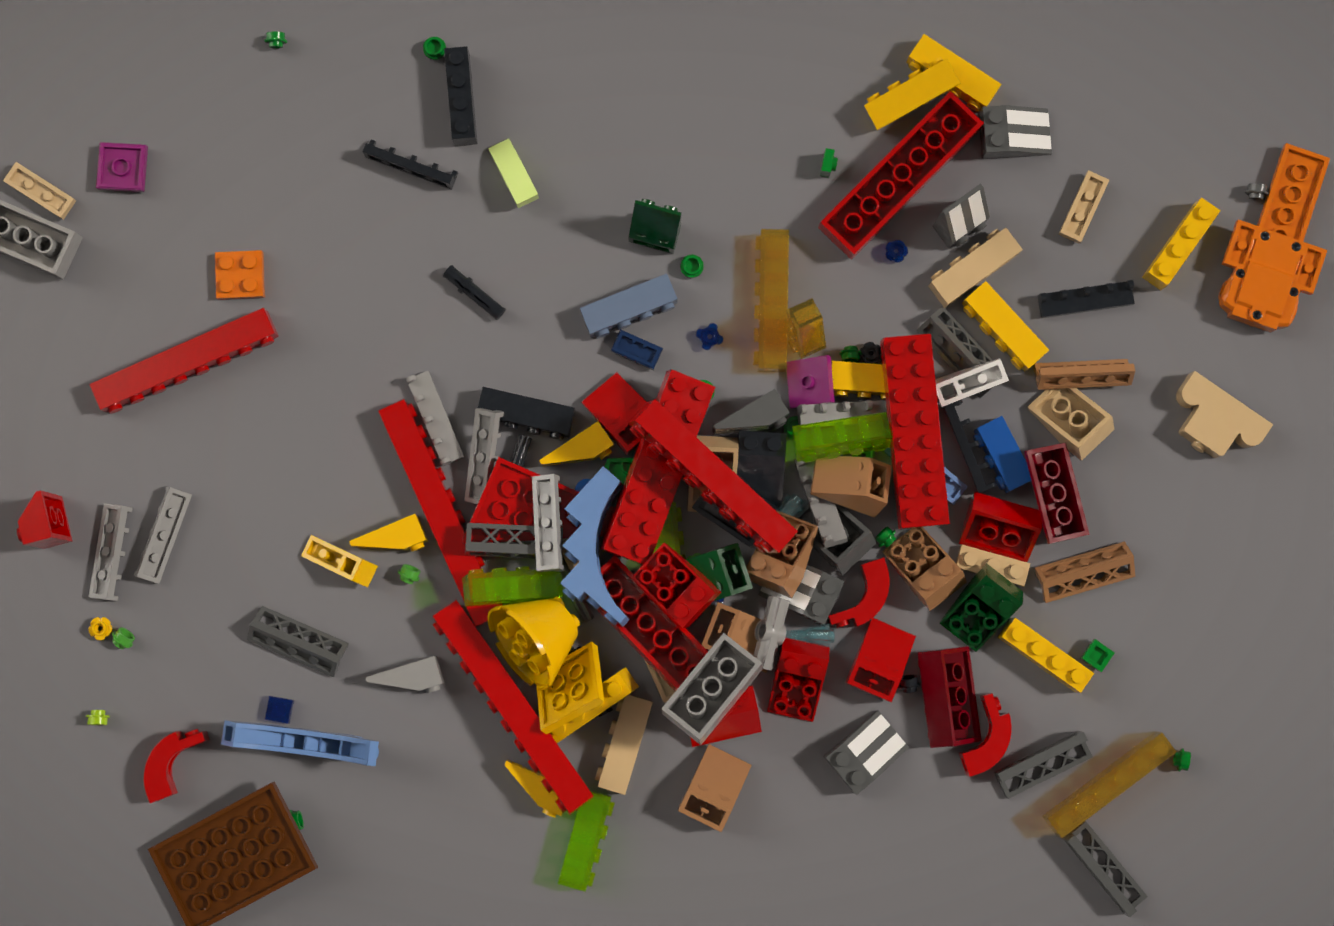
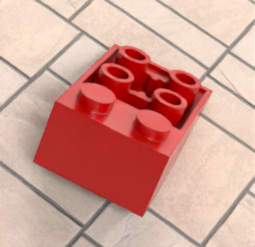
M616 372L581 403L624 453L628 455L638 447L641 440L631 433V426L628 422L646 401Z
M665 542L632 576L682 628L689 627L722 593L699 570Z
M872 618L845 683L885 701L892 702L916 636Z
M785 638L783 644H781L767 712L811 722L814 721L829 663L830 647Z

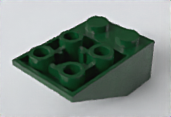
M648 199L635 200L628 236L629 242L674 254L681 229L682 212H678V208L670 205H664V208L656 206L655 202Z
M738 543L726 545L685 559L722 592L714 601L753 588Z
M986 563L970 580L939 624L977 652L1023 605V591Z

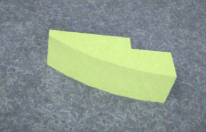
M510 139L488 148L517 207L520 208L539 199L538 193Z

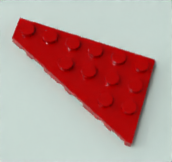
M498 457L470 523L534 526L532 477L541 475ZM558 483L559 497H561L559 511L560 520L562 521L561 527H563V539H569L581 525L579 524L578 527L573 525L566 518L569 514L564 508L579 492ZM610 506L604 518L600 537H604L615 507ZM472 529L471 542H482L488 537L482 529ZM499 530L493 536L498 542H508L512 538L506 531ZM511 531V532L515 535V534L518 533L519 531ZM466 532L461 541V543L466 544ZM522 532L517 537L520 541L535 540V537L530 532ZM489 539L486 543L494 542L491 539Z

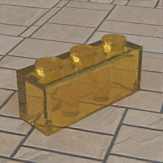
M813 298L786 310L788 318L785 320L788 328L786 332L790 339L788 343L793 353L797 352L800 359H803L826 348L823 317Z

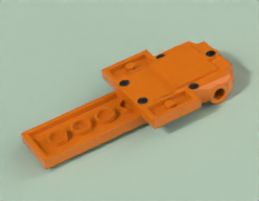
M1288 143L1283 145L1268 191L1269 194L1266 197L1257 226L1239 219L1235 222L1221 264L1234 269L1230 277L1223 283L1218 295L1220 307L1228 313L1227 318L1271 333L1277 329H1284L1292 323L1297 312L1300 292L1308 295L1314 293L1327 250L1303 241L1330 161L1329 157Z

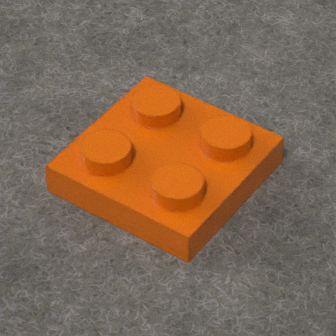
M262 250L215 252L216 299L265 298L264 254Z

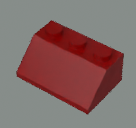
M41 490L36 491L18 520L17 536L19 541L23 545L44 549L73 542L62 496Z
M974 492L966 513L959 544L1028 562L1042 530L1040 512L1038 509Z
M749 685L746 689L747 698L715 727L702 745L762 732L753 685ZM690 737L692 747L700 746L699 743Z

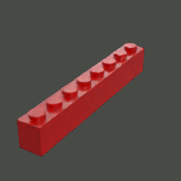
M263 307L89 385L100 410L106 413L109 412V414L116 413L122 410V406L130 402L131 404H136L145 399L144 396L150 393L155 395L165 391L168 385L173 383L175 385L182 384L188 380L187 377L193 374L197 376L205 374L210 370L209 367L216 364L218 366L225 365L236 355L245 356L253 352L252 348L259 345L261 347L268 346L274 343V339L279 337L268 311Z

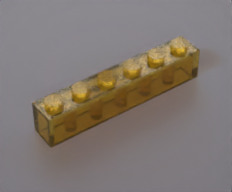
M761 229L760 236L755 237V250H760L759 259H755V273H759V282H755L754 296H759V305H754V319H758V328H754V342H758V351L753 353V365H758L757 372H786L789 230Z
M1153 732L1042 816L1056 836L1060 838L1065 837L1175 754L1176 750L1162 732Z

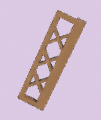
M1128 359L1035 363L1034 372L1038 390L1129 386L1133 382L1135 366L1134 364H1129Z
M1125 541L1035 568L1036 576L1042 586L1045 603L1136 577L1134 555ZM1128 564L1127 571L1120 573L1116 572L1119 569V567ZM1097 573H1106L1102 578L1094 579ZM1083 579L1079 585H1071L1074 580ZM1061 586L1056 592L1049 593V587Z

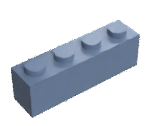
M666 273L580 308V312L590 336H596L598 339L610 334L609 330L618 327V330L629 327L631 321L640 319V321L647 320L653 317L652 313L659 310L662 313L675 308L674 304H677L678 299Z

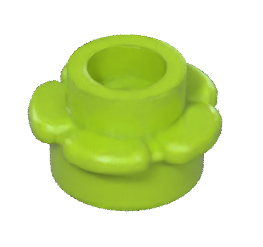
M91 710V715H86L85 717L88 718L87 725L103 726L107 725L110 716L105 715V710Z

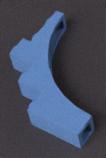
M603 466L564 508L569 514L566 518L576 527L579 524L581 526L562 545L567 551L564 555L574 564L577 561L579 563L561 581V584L565 587L562 592L572 601L577 598L582 602L589 596L587 601L595 609L601 607L607 612L604 615L605 618L614 626L619 623L623 627L629 619L615 604L609 594L601 573L599 560V541L604 518L613 500L622 490L623 485L620 480Z
M224 721L221 744L230 747L309 755L367 766H376V759L379 755L378 741L364 739L351 734L290 728L274 724Z

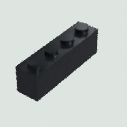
M467 46L444 48L452 141L454 146L476 145L478 142L469 50Z
M482 387L478 408L504 411V416L500 417L499 421L504 423V427L517 430L518 426L527 428L526 432L540 435L541 431L550 433L549 437L563 440L564 437H570L576 411L575 407Z

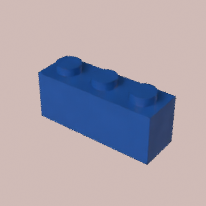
M1003 416L974 430V441L978 440L980 443L978 447L983 448L986 454L984 460L988 463L989 469L993 468L997 475L995 481L1000 490L1004 489L1005 493L1031 481L1027 462Z

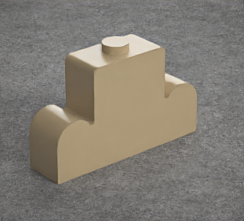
M1196 371L1188 374L1176 393V400L1180 406L1193 408L1179 429V434L1192 443L1191 446L1201 453L1206 452L1213 458L1223 456L1234 440L1242 448H1250L1260 444L1273 426L1272 423Z

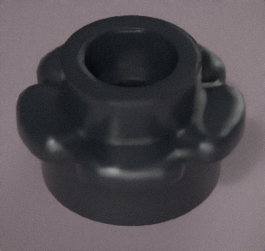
M867 342L860 349L863 353L860 357L864 363L877 364L882 358L881 347L878 344L875 345L874 342Z
M904 675L901 678L898 689L903 690V693H913L917 691V687L921 686V682H918L917 675Z

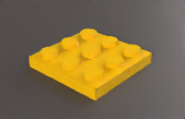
M593 642L567 655L550 687L545 690H538L539 686L536 685L540 729L545 734L554 731L604 703L598 646Z

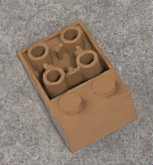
M817 454L810 494L875 518L888 503L892 465L869 457Z
M777 511L798 532L780 553H762L756 548L746 568L753 583L793 598L804 577L818 526Z
M923 527L910 529L882 551L929 611L933 610L967 583L961 568Z
M718 602L701 645L706 650H710L721 635L725 633L751 655H754L757 643L755 628L762 619ZM762 668V672L767 673L768 670Z
M709 744L682 798L678 811L722 832L752 765Z

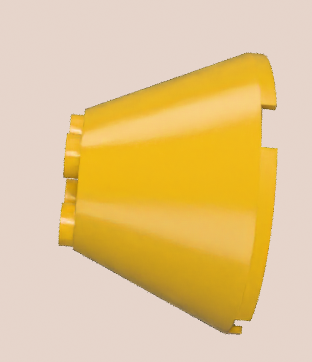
M556 596L549 599L494 607L488 613L489 630L491 633L495 631L499 641L496 643V646L511 669L528 685H538V690H545L550 687L578 636L577 627L580 626L578 618L574 614L569 613L565 608L563 600Z

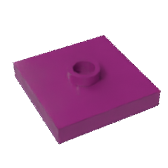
M100 142L96 188L98 190L144 192L148 146Z
M824 355L786 362L790 408L795 409L800 404L835 403L831 356Z

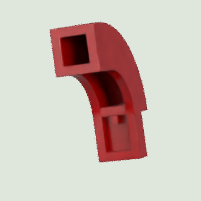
M884 557L859 566L865 582V591L862 599L856 606L829 615V625L835 624L836 628L850 624L849 619L852 618L854 626L857 627L871 620L881 610L887 599L890 586L889 571Z
M993 693L980 695L988 720V732L985 739L978 746L959 752L965 774L969 777L983 773L997 764L1005 754L1010 743L1012 732L1010 714H999L1001 704L998 697L993 696Z
M195 729L185 733L186 738L183 737L182 731H176L163 738L154 747L144 769V787L149 803L157 802L178 793L172 777L173 763L182 751L209 741L210 738L207 731L199 732V729Z

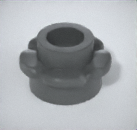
M1249 183L1248 189L1245 190V193L1249 194V199L1263 200V196L1269 194L1265 184Z

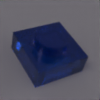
M269 696L265 720L290 724L294 700Z

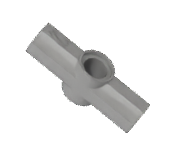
M770 595L763 620H760L755 628L757 643L753 655L762 662V668L767 670L773 669L778 646L783 644L786 638L784 622L790 603L789 600Z

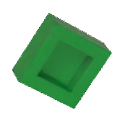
M825 149L820 173L821 177L829 178L831 171H836L838 158L834 157V149Z
M1093 639L1080 659L1097 671L1102 672L1115 652L1098 640Z

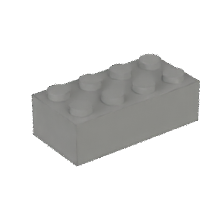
M0 200V253L64 280L83 237L75 231Z
M723 633L661 708L662 714L702 745L762 671V662Z

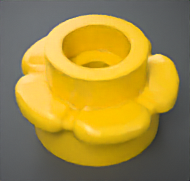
M96 617L90 622L91 626H89L88 631L96 640H104L112 633V625L109 619Z

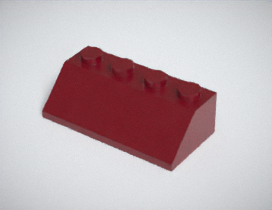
M1066 442L1024 451L1047 543L1052 544L1090 535Z
M969 646L918 652V665L921 674V688L924 697L930 748L953 747L982 741Z

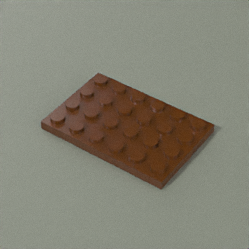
M275 781L148 849L186 926H210L318 868Z

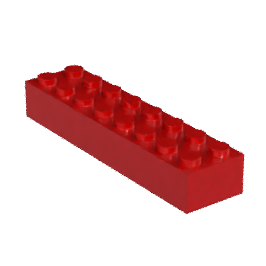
M950 91L820 222L818 229L852 260L976 135L984 122Z
M931 334L885 337L880 341L898 529L948 525L950 522Z
M671 369L666 371L656 400L697 437L715 386ZM643 437L638 445L599 548L640 565H643L653 555L683 475L678 470L674 472L665 463L667 459L661 454L658 456L647 447L649 443Z
M656 399L646 402L628 422L633 435L638 439L643 437L649 443L647 447L657 456L661 454L666 458L667 461L665 463L674 472L680 471L685 476L683 480L692 488L696 486L702 492L701 497L706 502L717 505L720 508L719 514L728 521L732 519L737 524L736 529L745 537L749 535L755 540L754 546L762 553H780L798 532Z
M614 555L601 567V573L609 594L615 604L628 617L629 621L622 627L619 623L614 626L607 618L605 619L664 681L676 691L708 651L632 578L634 574ZM601 607L597 609L603 617L607 613ZM746 690L719 724L747 698Z

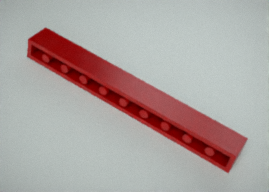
M403 399L378 412L475 627H478L488 622V613L491 609L501 606L503 603L500 597H495L491 588L495 587L491 576L489 574L485 575L482 566H485L482 556L465 555V544L461 543L465 534L462 524L466 521L461 510H455L452 502H455L456 499L451 488L446 490L443 483L446 480L442 468H437L433 461L437 457L432 446L427 447L423 439L427 435L422 424L417 425L414 419L418 415L413 404H408Z
M455 600L433 615L435 623L432 625L439 636L444 634L449 642L446 643V646L453 656L455 654L459 655L462 660L459 664L466 675L469 673L475 678L473 685L480 694L484 692L489 698L486 703L494 714L496 712L500 714L503 719L500 721V724L507 734L509 732L514 734L516 740L513 742L521 753L525 751L530 757V760L527 762L534 773L538 771L544 778L541 783L548 793L551 791L555 793L558 798L555 803L561 812L567 811L571 815L594 798L593 794L551 734H545L541 731L539 717L458 601Z

